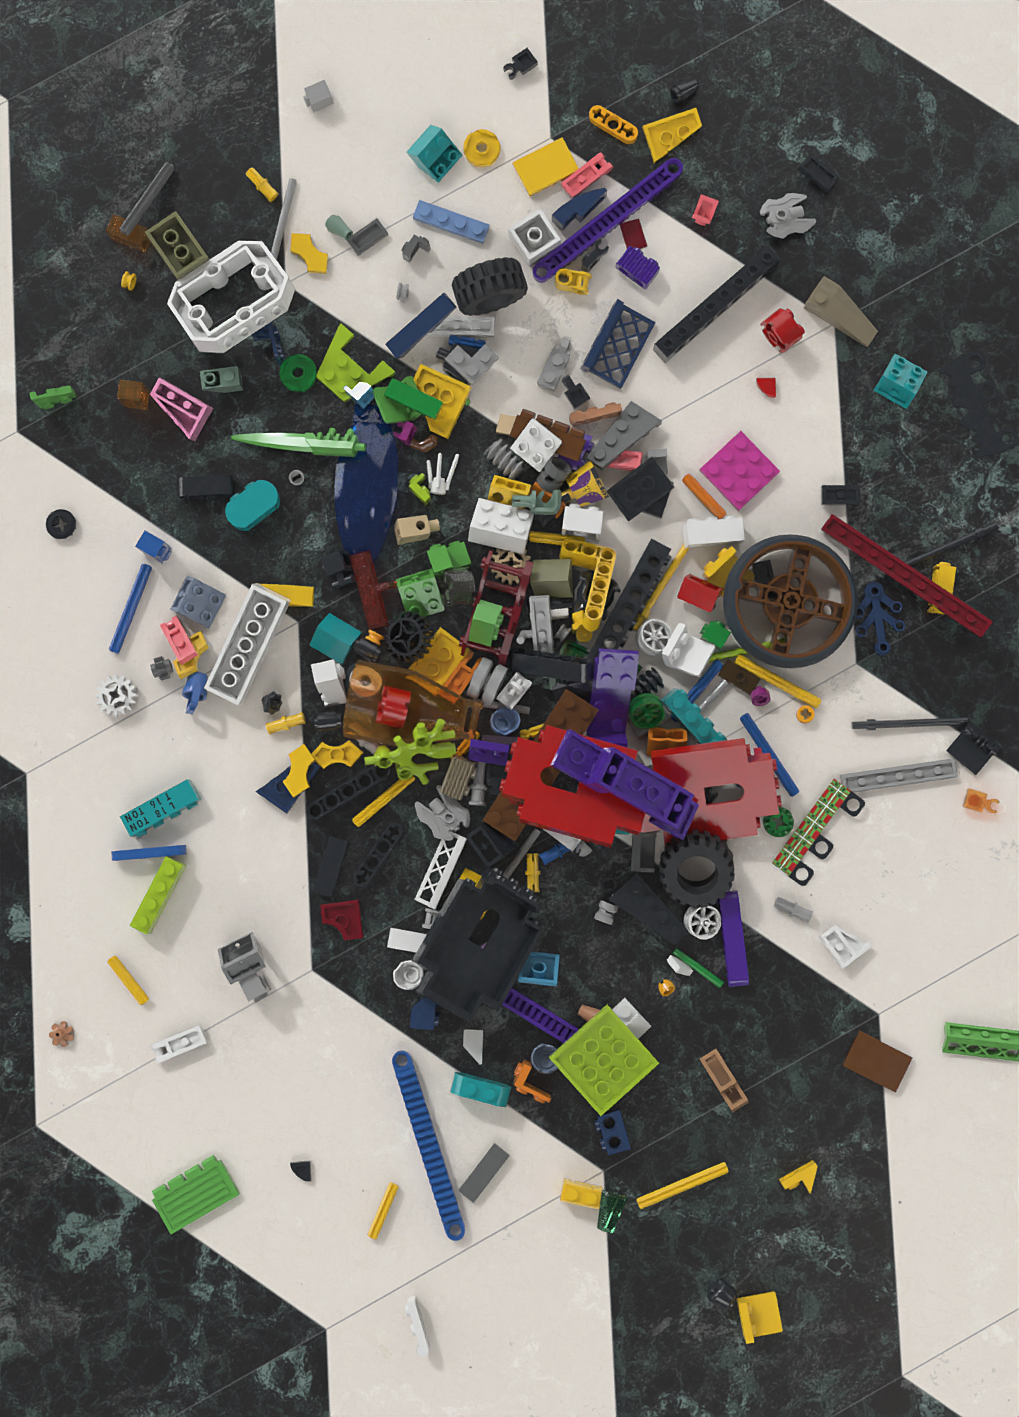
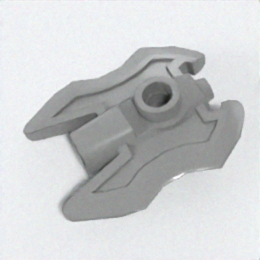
M787 193L783 198L777 200L768 199L760 210V215L765 216V214H768L766 221L771 226L766 231L779 238H785L788 234L794 232L804 233L816 223V219H800L804 217V210L801 205L796 206L804 201L807 196L804 194Z
M437 785L436 789L443 803L438 798L434 799L428 805L431 808L430 810L421 803L416 802L417 816L421 822L427 824L432 829L435 838L453 840V835L449 833L450 831L457 832L460 829V823L465 828L469 827V809L461 806L456 798L440 793L441 785Z

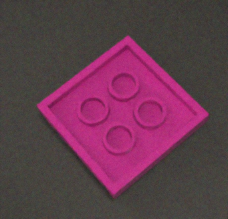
M742 431L733 437L699 470L738 511L780 473V470Z

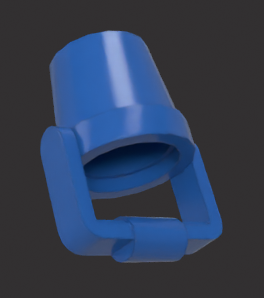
M195 672L188 676L185 687L182 690V696L188 699L185 713L192 715L198 705V701L206 700L207 690L204 689L208 680L206 674Z

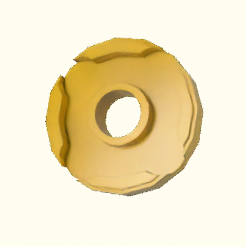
M485 129L471 132L466 137L463 146L464 155L468 162L475 167L482 168L495 163L501 149L497 136ZM480 144L486 145L487 150L484 152H479L477 150V146Z

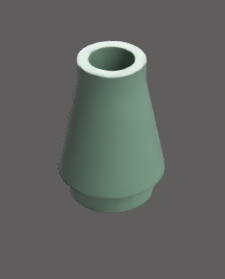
M331 215L327 219L325 227L328 232L345 240H349L352 237L353 231L340 216Z

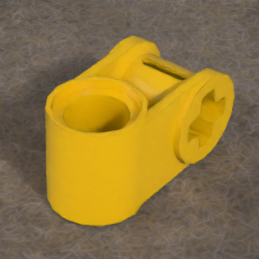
M560 269L556 273L555 286L561 291L588 295V284L592 275L583 271ZM566 277L568 282L562 283L559 281V278Z

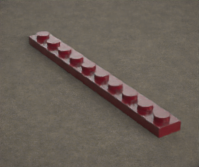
M831 514L821 528L822 532L978 637L982 638L993 623V621L835 515Z

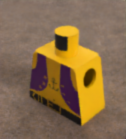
M591 461L566 478L570 488L562 492V499L565 503L576 499L581 507L609 497Z

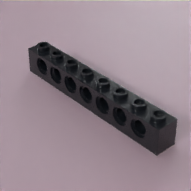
M767 245L654 343L653 351L664 363H667L778 266L780 258Z
M652 538L649 541L587 656V659H591L593 662V669L595 657L598 658L599 648L608 649L605 647L604 642L611 641L614 644L612 649L618 650L619 646L624 647L628 639L625 636L627 631L630 630L632 632L637 623L634 620L637 614L641 615L646 606L643 604L645 598L649 599L654 591V588H652L654 581L659 582L663 574L660 571L662 566H667L672 557L669 555L671 548ZM655 560L658 566L653 567L648 561ZM641 576H646V577H648L649 582H648V583H643V582L640 580V577H641ZM637 592L640 594L641 598L634 599L632 598L631 593ZM628 608L632 614L626 616L622 613V609ZM620 625L623 631L616 632L613 626Z

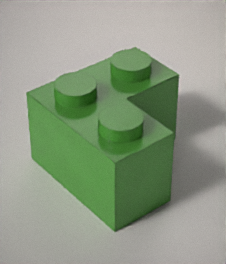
M452 542L447 548L445 545L436 544L427 551L436 579L472 566L464 542Z
M480 600L472 619L468 641L491 647L492 641L497 640L499 627L503 622L502 606Z

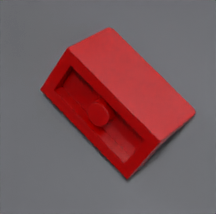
M688 574L683 579L677 598L707 612H712L717 598L722 595L724 588Z

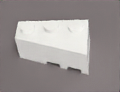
M333 659L311 664L314 682L318 692L322 693L321 699L322 701L324 700L325 708L348 703L343 679H346L344 668L340 666V663L338 664Z

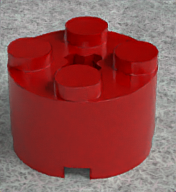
M779 308L760 323V326H764L762 330L764 336L773 347L778 346L780 348V353H785L799 342L805 333L804 328L793 319L794 314L788 308L786 310Z
M383 686L382 699L378 703L375 722L402 729L408 712L407 707L408 703H410L411 692Z

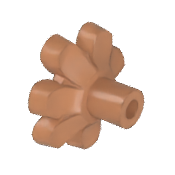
M62 1021L59 1026L55 1023L51 1027L53 1031L49 1033V1037L54 1038L52 1044L55 1046L60 1043L62 1047H66L68 1045L67 1040L73 1041L74 1035L70 1034L73 1032V1027H66V1021Z

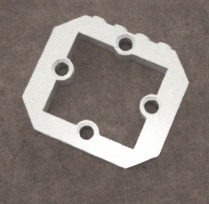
M237 241L176 281L167 304L199 352L224 353L288 311L295 288L285 271L262 241ZM252 262L255 266L251 274L261 290L271 288L272 291L250 306L240 308L236 315L209 332L208 329L212 326L213 322L210 315L202 305L192 307L190 302L211 288L219 289L224 287L228 282L229 276Z

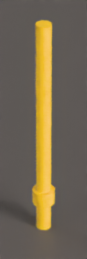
M684 544L646 602L641 615L638 614L635 620L637 623L633 630L637 631L643 621L648 619L651 614L650 610L688 552L689 548H685Z

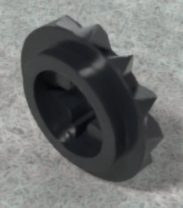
M55 510L46 519L47 532L56 539H66L73 535L76 529V519L67 510ZM60 519L63 522H67L63 530L60 527H55L60 524Z

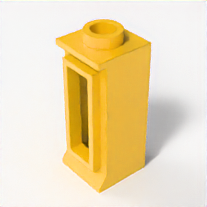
M939 562V564L933 567L936 570L933 571L932 581L953 594L956 567L951 566L947 562ZM932 605L927 610V612L944 614Z

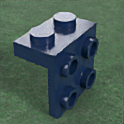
M271 321L251 335L255 341L271 338L275 359L281 365L282 360L285 359L283 348L278 343V341H281V336L277 325H273Z

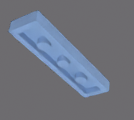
M419 200L413 215V219L481 244L484 243L490 224Z

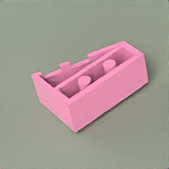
M158 378L150 395L174 420L175 424L182 429L190 440L196 441L213 408L168 381Z

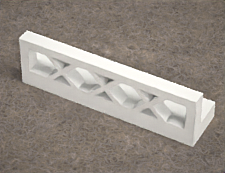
M451 831L449 833L458 839L455 847L447 849L446 840H441L415 897L416 901L432 909L437 908L467 841L465 837ZM443 845H444L445 851H442V852H441V849H442V847H443ZM447 852L449 860L446 865L440 867L437 858L440 854ZM439 870L441 878L438 883L432 884L429 876L431 872ZM431 887L433 896L430 902L420 898L423 890Z

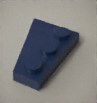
M315 762L308 768V783H310L321 767ZM291 765L278 776L271 779L266 785L255 791L286 814H288L302 794L300 793L293 798L283 783L290 773Z

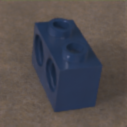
M620 1109L607 1111L602 1116L597 1114L598 1120L594 1121L597 1132L601 1131L603 1139H600L602 1150H607L608 1155L631 1149ZM606 1118L614 1119L615 1123L612 1127L604 1126ZM612 1137L620 1139V1143L617 1146L609 1144V1140Z

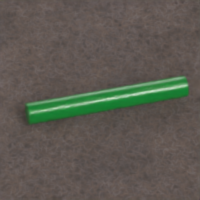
M676 948L673 951V955L719 988L723 985L724 982L680 949Z

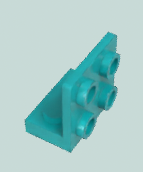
M894 354L873 391L907 409L918 392L927 371Z

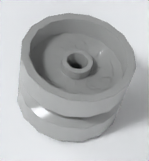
M483 657L471 678L466 695L477 699L482 690H484L481 698L482 703L492 706L506 677L508 668L499 664L491 674L493 661Z

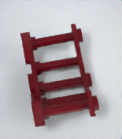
M489 550L487 558L483 557L481 568L484 570L477 597L473 596L471 607H473V612L465 636H461L459 647H462L460 655H465L467 647L496 655L499 658L497 665L500 664L505 667L534 563L526 561L525 567L518 569L491 561L493 551ZM489 568L518 576V579H521L520 585L513 587L488 580ZM484 587L513 594V597H516L514 607L502 606L501 614L508 615L507 617L510 618L508 628H499L498 635L504 639L502 647H489L468 641L472 619L477 604L482 599Z

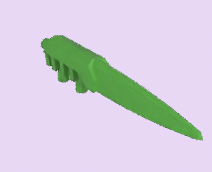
M330 428L326 436L318 432L317 437L313 433H252L231 436V439L277 449L312 452L314 455L355 457L358 451H366V444L359 443L353 429H348L345 437H341L340 434L336 433L337 430L335 428Z

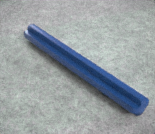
M142 564L109 646V651L117 654L120 652L151 573L152 567L150 565Z
M750 714L742 715L740 721L757 747H761L762 754L770 753L771 758L776 759L777 771L774 772L791 797L798 794V787Z

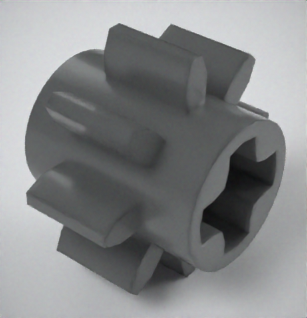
M162 656L154 658L155 663L150 664L154 678L159 677L160 680L169 679V673L174 672L170 659L165 660Z

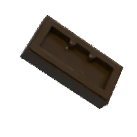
M727 659L718 674L720 678L725 679L748 695L751 694L761 680Z

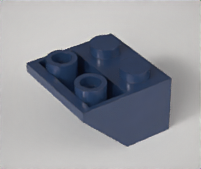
M423 997L411 1009L410 1028L434 1030L435 1025L438 1026L440 1021V1012H437V1006L439 1005Z

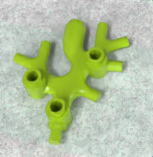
M438 719L435 727L430 732H428L424 723H418L413 730V743L407 744L400 736H396L394 738V742L398 746L396 750L391 752L387 746L381 745L376 749L374 756L364 757L365 765L375 764V766L380 768H388L392 763H396L395 766L399 779L407 780L412 775H415L423 785H426L429 779L425 772L438 770V763L415 764L411 760L412 757L418 753L439 759L456 755L455 743L432 744L436 740L455 738L454 730L442 732L445 724L443 719Z

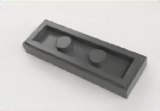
M494 1143L458 1191L474 1203L510 1155Z

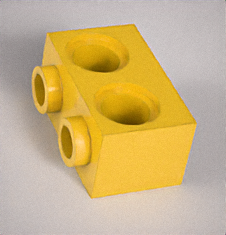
M494 475L487 500L512 506L513 495L529 496L531 485Z

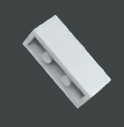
M735 515L724 517L725 519L719 520L717 517L706 518V521H699V518L688 519V522L682 525L684 547L694 548L740 544L745 541L742 518H736Z

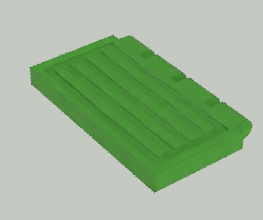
M212 1155L201 1162L203 1170L197 1164L185 1171L186 1180L182 1174L167 1182L170 1187L169 1190L165 1184L152 1190L155 1197L152 1201L170 1234L175 1233L240 1194L222 1160L217 1161L216 1157Z

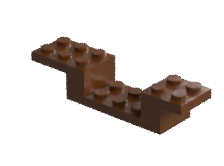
M566 689L536 735L534 742L541 743L538 741L541 730L545 731L546 725L566 731L571 729L583 735L599 709ZM552 767L545 768L540 774L541 781L545 785L551 786L560 770ZM501 791L483 821L516 841L526 825L519 822L520 816H517L519 804L523 805L524 803L517 802V805L509 803V799L502 797Z

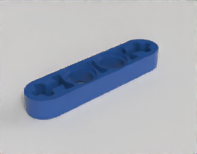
M186 845L111 851L112 861L187 855Z

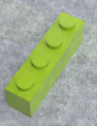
M165 856L129 926L146 935L152 933L187 866L186 864L170 856Z

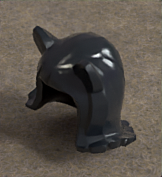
M586 570L578 575L577 579L582 582L577 589L574 612L583 610L585 613L595 572L593 570ZM612 578L601 621L607 619L608 608L613 602L614 593L621 592L618 583Z

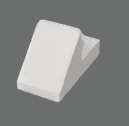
M626 998L612 1009L637 1039L651 1027Z

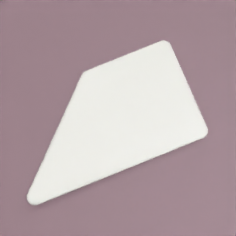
M464 1030L463 1047L480 1065L482 1064L483 1030Z

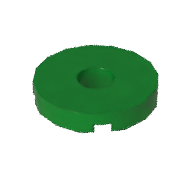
M295 354L283 361L279 374L282 383L290 391L304 392L310 389L316 382L317 368L312 359L306 355ZM296 369L304 371L303 375L299 378L293 376Z

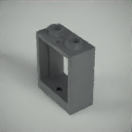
M253 932L218 949L221 968L230 985L266 967L261 946Z

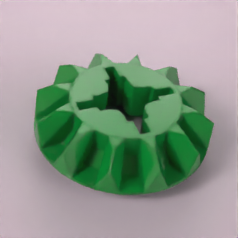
M778 807L779 814L764 816L763 826L771 836L784 837L793 829L794 819L789 810L784 807ZM782 814V822H784L786 826L779 825L775 830L776 823L771 818L778 819L779 816H781Z

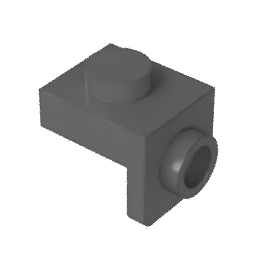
M414 234L411 240L407 241L402 247L403 259L410 263L419 247L429 253L431 250L429 241L423 236L418 237Z

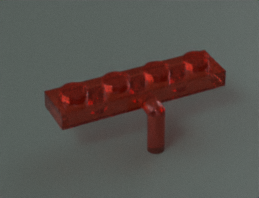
M370 551L351 555L350 558L369 630L389 625L380 591L396 588L397 582L389 581L378 584Z

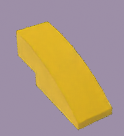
M260 584L290 599L289 606L313 607L314 587Z

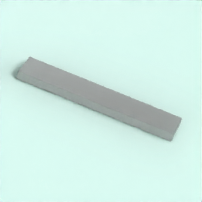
M955 758L842 774L840 775L841 784L852 792H860L956 778L958 774Z

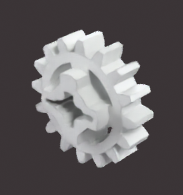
M114 674L113 679L107 676V682L101 680L102 687H96L100 691L99 694H95V697L100 699L96 704L103 705L100 710H107L108 715H111L113 712L114 716H119V712L126 715V709L133 710L130 706L131 703H137L133 700V697L138 696V694L133 693L137 688L136 686H130L132 684L131 680L125 682V676H121L120 679L116 674ZM115 683L114 687L108 689L111 684ZM125 687L128 690V696H126V693L124 691ZM118 693L120 697L115 698L113 694ZM104 695L107 696V699H108V702H107V703H106V701H105ZM125 702L123 706L116 708L119 704Z

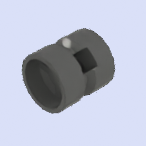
M551 457L545 465V469L538 476L537 483L545 491L553 493L554 490L560 489L563 481L570 474L571 467L561 458Z

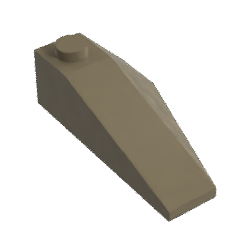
M825 276L818 283L804 306V309L865 347L869 346L878 332L842 287Z

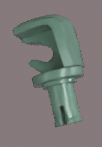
M532 490L530 496L513 495L512 507H529L531 513L555 515L561 508L562 493L561 490H554L551 499L547 503L542 502L544 491H541L537 496L534 490Z

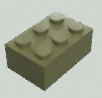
M176 211L145 231L148 239L177 280L209 260Z

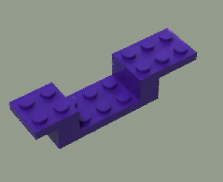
M599 648L598 658L595 657L590 695V704L599 709V711L587 728L586 736L628 748L626 726L631 690H635L639 651Z
M571 729L567 730L551 763V766L598 793H611L650 816L648 822L679 840H684L699 807V804L692 801L694 794L616 748H601Z

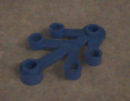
M870 582L864 589L865 598L857 607L861 611V616L856 615L855 618L859 619L864 616V610L870 602L872 603L873 610L864 622L855 629V634L857 637H864L867 634V629L874 621L878 641L874 645V652L879 656H885L890 652L891 647L885 639L883 620L891 625L896 632L903 631L905 623L902 620H896L881 609L880 601L890 607V611L895 614L902 610V604L898 601L894 602L883 594L884 589L880 583ZM876 588L877 594H872L871 589ZM894 604L899 606L898 611L893 609ZM900 623L902 625V629H897L896 624ZM859 628L864 629L863 635L858 633ZM881 644H884L886 646L885 651H882L880 649Z

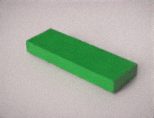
M392 378L384 393L385 397L433 420H436L444 405L442 401Z

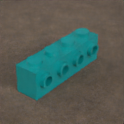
M673 688L661 699L662 705L684 730H687V733L697 744L727 740L720 731L718 733L713 728L715 725L709 718H704L700 714L702 710L695 703H690L688 700L689 696L683 689Z

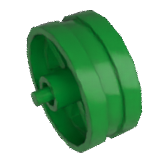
M644 693L636 696L629 703L628 711L632 724L637 728H654L664 719L665 711L662 701L657 695Z

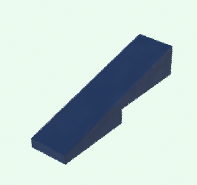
M442 293L385 345L396 359L403 358L428 333H432L457 308L446 293Z

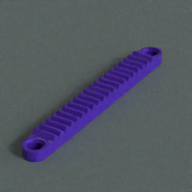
M676 158L667 160L546 255L533 267L534 280L539 283H545L550 280L560 269H565L572 261H575L584 252H587L590 247H593L596 241L611 233L619 224L629 219L642 206H645L654 197L658 196L660 192H663L666 187L668 188L681 176L683 171L682 162ZM670 165H676L679 168V171L676 173L669 172L668 167ZM539 268H545L547 275L540 277L536 272Z
M514 988L510 989L502 1004L563 1043L579 1030V1028Z

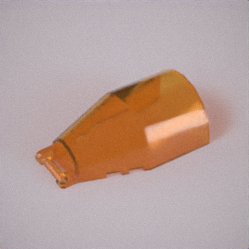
M357 660L352 672L346 699L343 737L397 746L394 738L400 736L405 743L411 744L414 742L413 730L418 723H424L428 732H430L435 727L437 720L443 719L445 724L442 732L454 730L455 738L436 740L437 742L456 739L476 740L477 734L475 733L480 710L483 709L484 703L466 699L416 670ZM383 686L411 692L410 703H408L407 707L408 712L402 729L375 722L378 703L382 699ZM468 707H472L473 711L468 732H465L463 730Z

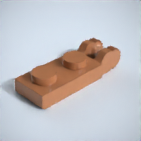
M608 403L605 407L599 409L592 407L584 413L580 410L573 411L569 416V422L573 426H579L617 417L622 413L621 403Z

